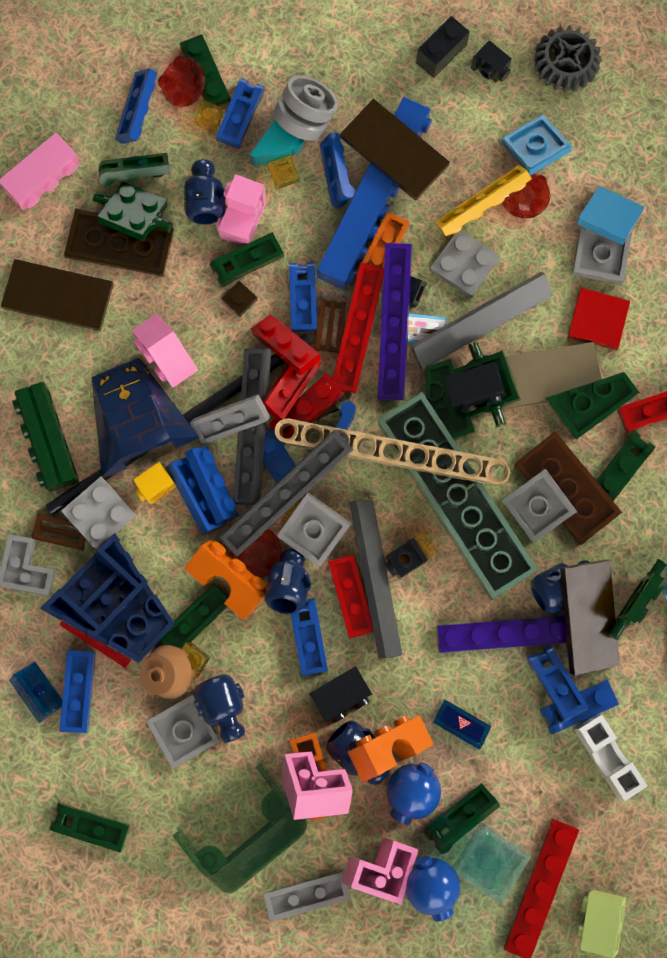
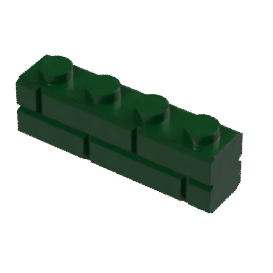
M39 382L30 385V387L16 390L14 392L16 400L12 402L17 415L21 414L24 421L23 424H20L25 439L29 438L32 445L31 448H28V452L32 462H37L40 472H37L36 476L41 487L45 486L49 492H53L79 483L80 481L48 386L45 382Z

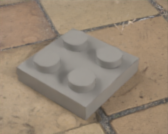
M581 226L572 275L622 285L625 278L632 234L630 233L625 243L621 245Z
M460 230L451 238L431 266L430 271L472 299L501 256Z
M546 469L502 500L533 543L577 512Z
M102 476L60 511L96 551L114 533H117L136 516Z
M307 493L277 537L320 567L351 523L313 495Z
M194 694L146 721L172 769L220 742L214 728L208 725L202 716H198V711L193 701H196Z

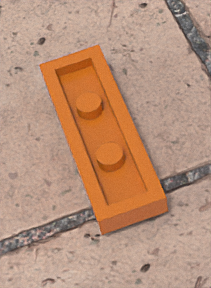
M387 212L362 263L384 267L385 243H401L410 222Z

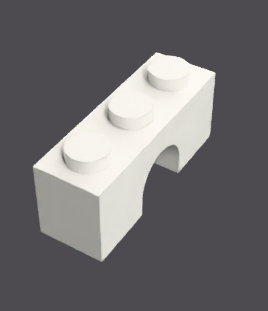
M595 715L574 728L577 736L617 799L626 801L647 787L633 762L628 761L615 741L617 737L603 715Z

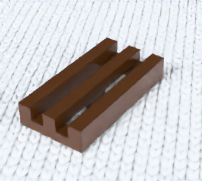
M321 299L315 342L316 351L339 353L346 302L341 301V303H338L334 300L329 302ZM325 307H329L326 345L324 346L321 345ZM335 308L340 309L336 347L331 346L334 315Z
M38 513L32 539L84 551L86 539L81 534L41 525L43 520L74 527L68 520ZM39 531L79 539V542L73 543L39 535Z

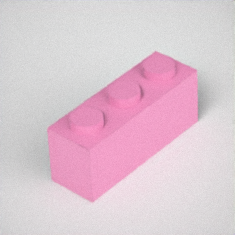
M55 133L0 179V185L24 211L27 207L35 206L39 201V197L46 191L54 190L59 180L65 175L73 174L80 162L76 153Z

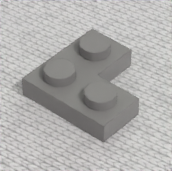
M8 534L0 567V587L51 596L56 570L31 565L36 543L35 539Z

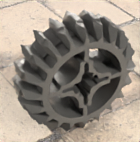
M571 24L567 27V30H564L561 25L557 28L556 32L551 29L547 36L544 35L535 50V71H540L539 79L547 78L546 86L554 83L555 91L559 89V86L563 87L564 93L568 91L569 87L574 92L578 90L579 86L584 89L588 82L591 83L595 75L598 74L602 61V56L599 55L600 47L595 46L596 38L589 39V32L582 34L581 27L577 28L576 31L572 30ZM552 49L555 50L556 56L553 62L549 58V52ZM582 55L585 56L587 65L583 69L581 68V62L579 61Z

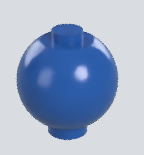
M420 762L419 764L403 765L391 775L388 781L387 798L393 807L390 815L400 823L408 825L412 818L421 819L430 815L440 802L441 785L437 776L433 773L434 769L428 764Z
M424 856L415 861V865L407 879L405 893L409 903L418 912L432 915L433 920L436 922L444 921L454 914L452 907L456 904L460 895V880L455 869L449 863L438 858Z

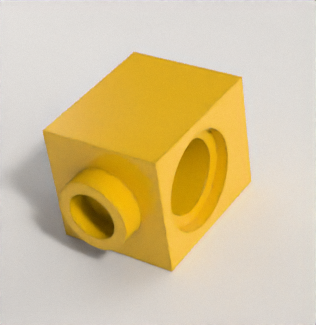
M160 462L133 479L137 485L134 491L143 502L147 499L150 504H153L176 488V485Z

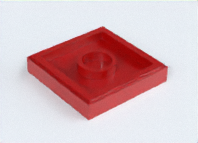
M581 288L568 338L587 343L594 342L595 345L617 351L630 301Z

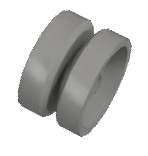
M294 76L289 79L282 93L283 96L280 97L273 111L274 117L278 124L293 136L307 141L317 140L322 137L329 121L337 110V98L323 83L307 76Z

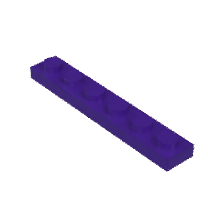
M385 243L378 399L405 400L412 244Z
M564 616L437 626L439 653L567 643Z

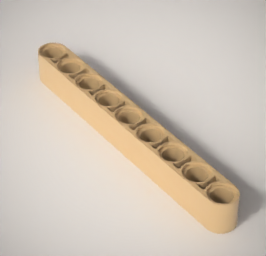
M293 419L280 420L275 427L276 437L289 446L313 450L332 431L337 430L341 436L346 437V441L354 449L346 457L494 486L505 484L510 477L508 464L500 459ZM287 426H294V435L291 438L285 439L283 437V430ZM313 431H319V441L314 444L309 443V434ZM363 441H371L373 444L372 450L367 454H362L359 451V446ZM389 446H397L399 448L396 458H386L385 451ZM415 451H423L425 453V460L420 464H414L411 461V456ZM442 456H449L452 459V464L447 469H441L437 466V461ZM475 461L479 465L478 471L474 474L465 473L463 470L465 463ZM495 466H501L505 469L506 474L500 480L493 479L490 476V471Z

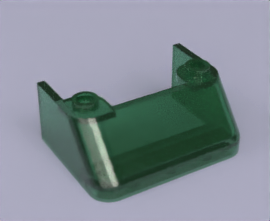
M263 763L259 764L256 769L273 789L263 798L261 803L262 812L269 822L229 856L225 857L220 849L211 845L205 846L198 851L182 829L173 835L197 869L224 893L236 892L300 839L307 829L306 819H293L286 792Z

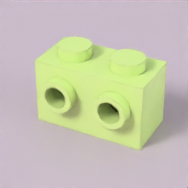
M592 890L588 896H584L582 913H586L584 924H580L577 940L581 941L580 950L615 958L619 951L626 897Z

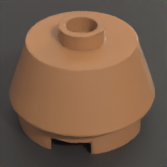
M163 645L154 649L143 662L140 670L141 682L145 689L165 699H174L184 694L191 686L195 675V670L191 668L190 661L187 658L189 656L188 653L181 648L171 645Z

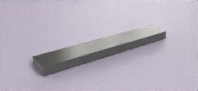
M539 272L410 345L419 367L425 369L427 366L432 365L553 296L545 273Z
M244 349L241 401L258 394L261 400H263L267 395L271 363L270 349ZM266 422L238 432L233 494L235 504L254 505L261 498Z
M337 430L332 431L219 537L221 541L236 557L240 556L354 449Z
M355 500L350 502L378 658L401 656L403 654L387 570L384 564L385 560L373 500Z

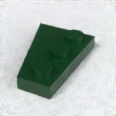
M451 359L426 367V398L453 440L475 433V429L469 412H457L452 406L445 377L456 373Z
M621 372L546 397L545 399L572 436L578 439L640 392L626 373Z

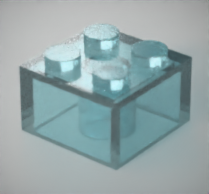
M481 822L453 865L456 874L502 905L532 856Z

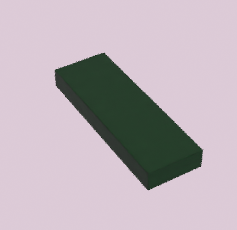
M213 583L174 621L173 627L159 642L162 645H171L184 650L227 608L224 603L228 596Z

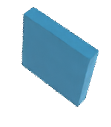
M543 114L501 138L506 150L521 167L528 171L530 176L572 151V145Z
M599 186L578 218L577 224L623 245L640 218L644 206Z

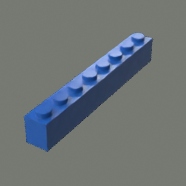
M406 97L402 98L394 114L395 117L418 136H421L422 132L427 134L432 123V119L429 118L430 108ZM371 163L317 269V278L345 290L347 284H353L357 273L355 268L358 262L363 261L368 251L366 246L369 240L373 241L379 229L376 225L379 219H384L389 211L390 205L387 203L390 197L395 198L399 191V187Z

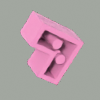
M235 174L233 181L228 182L225 187L224 196L226 197V206L228 207L225 214L218 218L216 228L219 231L220 238L244 246L252 240L266 206V196L263 184Z
M157 313L131 330L137 338L133 343L149 364L154 361L157 366L154 372L162 383L167 380L173 388L198 371L173 330Z
M312 751L284 755L281 778L294 820L349 813L353 790L345 769L318 772Z
M383 837L375 864L349 856L341 883L365 893L402 904L406 892L407 879L413 869L418 849Z

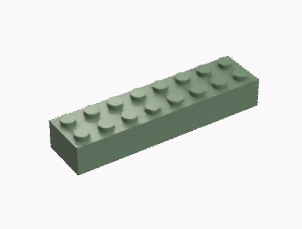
M423 392L378 419V426L386 438L461 452ZM392 446V448L398 456L399 448L397 446ZM415 451L411 456V461L414 464H420L425 460V453L423 451ZM442 456L437 461V466L441 469H447L452 464V459L449 456ZM466 462L463 467L464 472L474 474V470ZM406 468L490 600L498 597L538 571V568L482 483Z

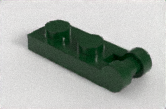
M167 153L104 160L98 166L99 181L104 186H110L116 180L127 179L132 181L141 177H162L165 174H170Z
M271 232L214 259L209 265L212 271L217 273V281L220 287H225L233 281L283 258L284 253L274 233ZM232 264L234 269L227 272L225 267Z
M636 431L632 433L596 480L613 501L656 448L652 443L649 442L647 444L640 438L641 435ZM633 446L641 451L638 457L630 452Z
M481 783L425 828L424 834L429 840H433L436 843L435 848L440 854H445L452 848L455 842L497 810L500 804ZM447 827L449 832L443 836L441 832Z
M58 802L55 810L57 815L55 821L51 822L49 830L119 853L122 852L130 828L129 824ZM67 816L74 817L71 827L65 825Z

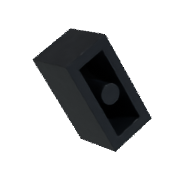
M450 16L418 48L416 63L430 76L435 78L467 46L470 31L453 16Z
M496 362L445 377L452 406L457 412L468 413L476 410V406L484 403L487 406L495 405L502 401L501 398L507 397Z
M356 666L309 693L325 722L331 720L333 724L346 717L347 715L344 711L354 706L358 710L370 702L368 697L372 695Z

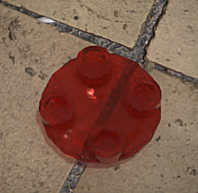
M180 55L167 66L165 72L158 80V85L162 89L166 100L173 106L186 107L199 99L204 91L205 74L197 61Z
M532 174V179L526 183L523 189L512 192L504 197L505 199L502 204L505 210L511 215L522 219L534 218L542 214L548 207L551 198L546 177Z
M268 529L240 556L236 557L231 551L230 555L234 559L242 561L246 569L254 576L262 578L268 576L272 565L280 562L282 546L279 538L273 531Z

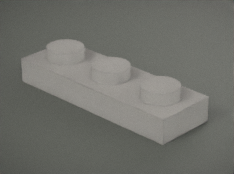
M258 394L193 418L190 424L203 445L267 422L270 416Z
M339 871L264 892L263 895L270 922L350 900L347 885L341 883L344 872Z

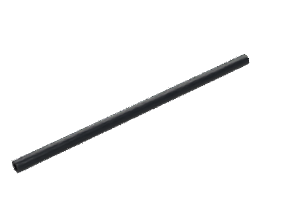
M307 334L300 337L308 345H312ZM276 354L271 356L270 372L285 363ZM242 376L184 413V418L190 424L193 418L211 412L241 392ZM150 451L124 461L126 467ZM101 469L47 503L46 507L50 513L55 515L101 477ZM115 474L105 477L103 479L106 481Z

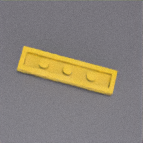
M518 165L436 220L435 224L445 236L453 235L462 229V225L468 221L481 217L483 211L489 207L502 203L505 199L504 197L510 193L523 189L532 178L526 169Z

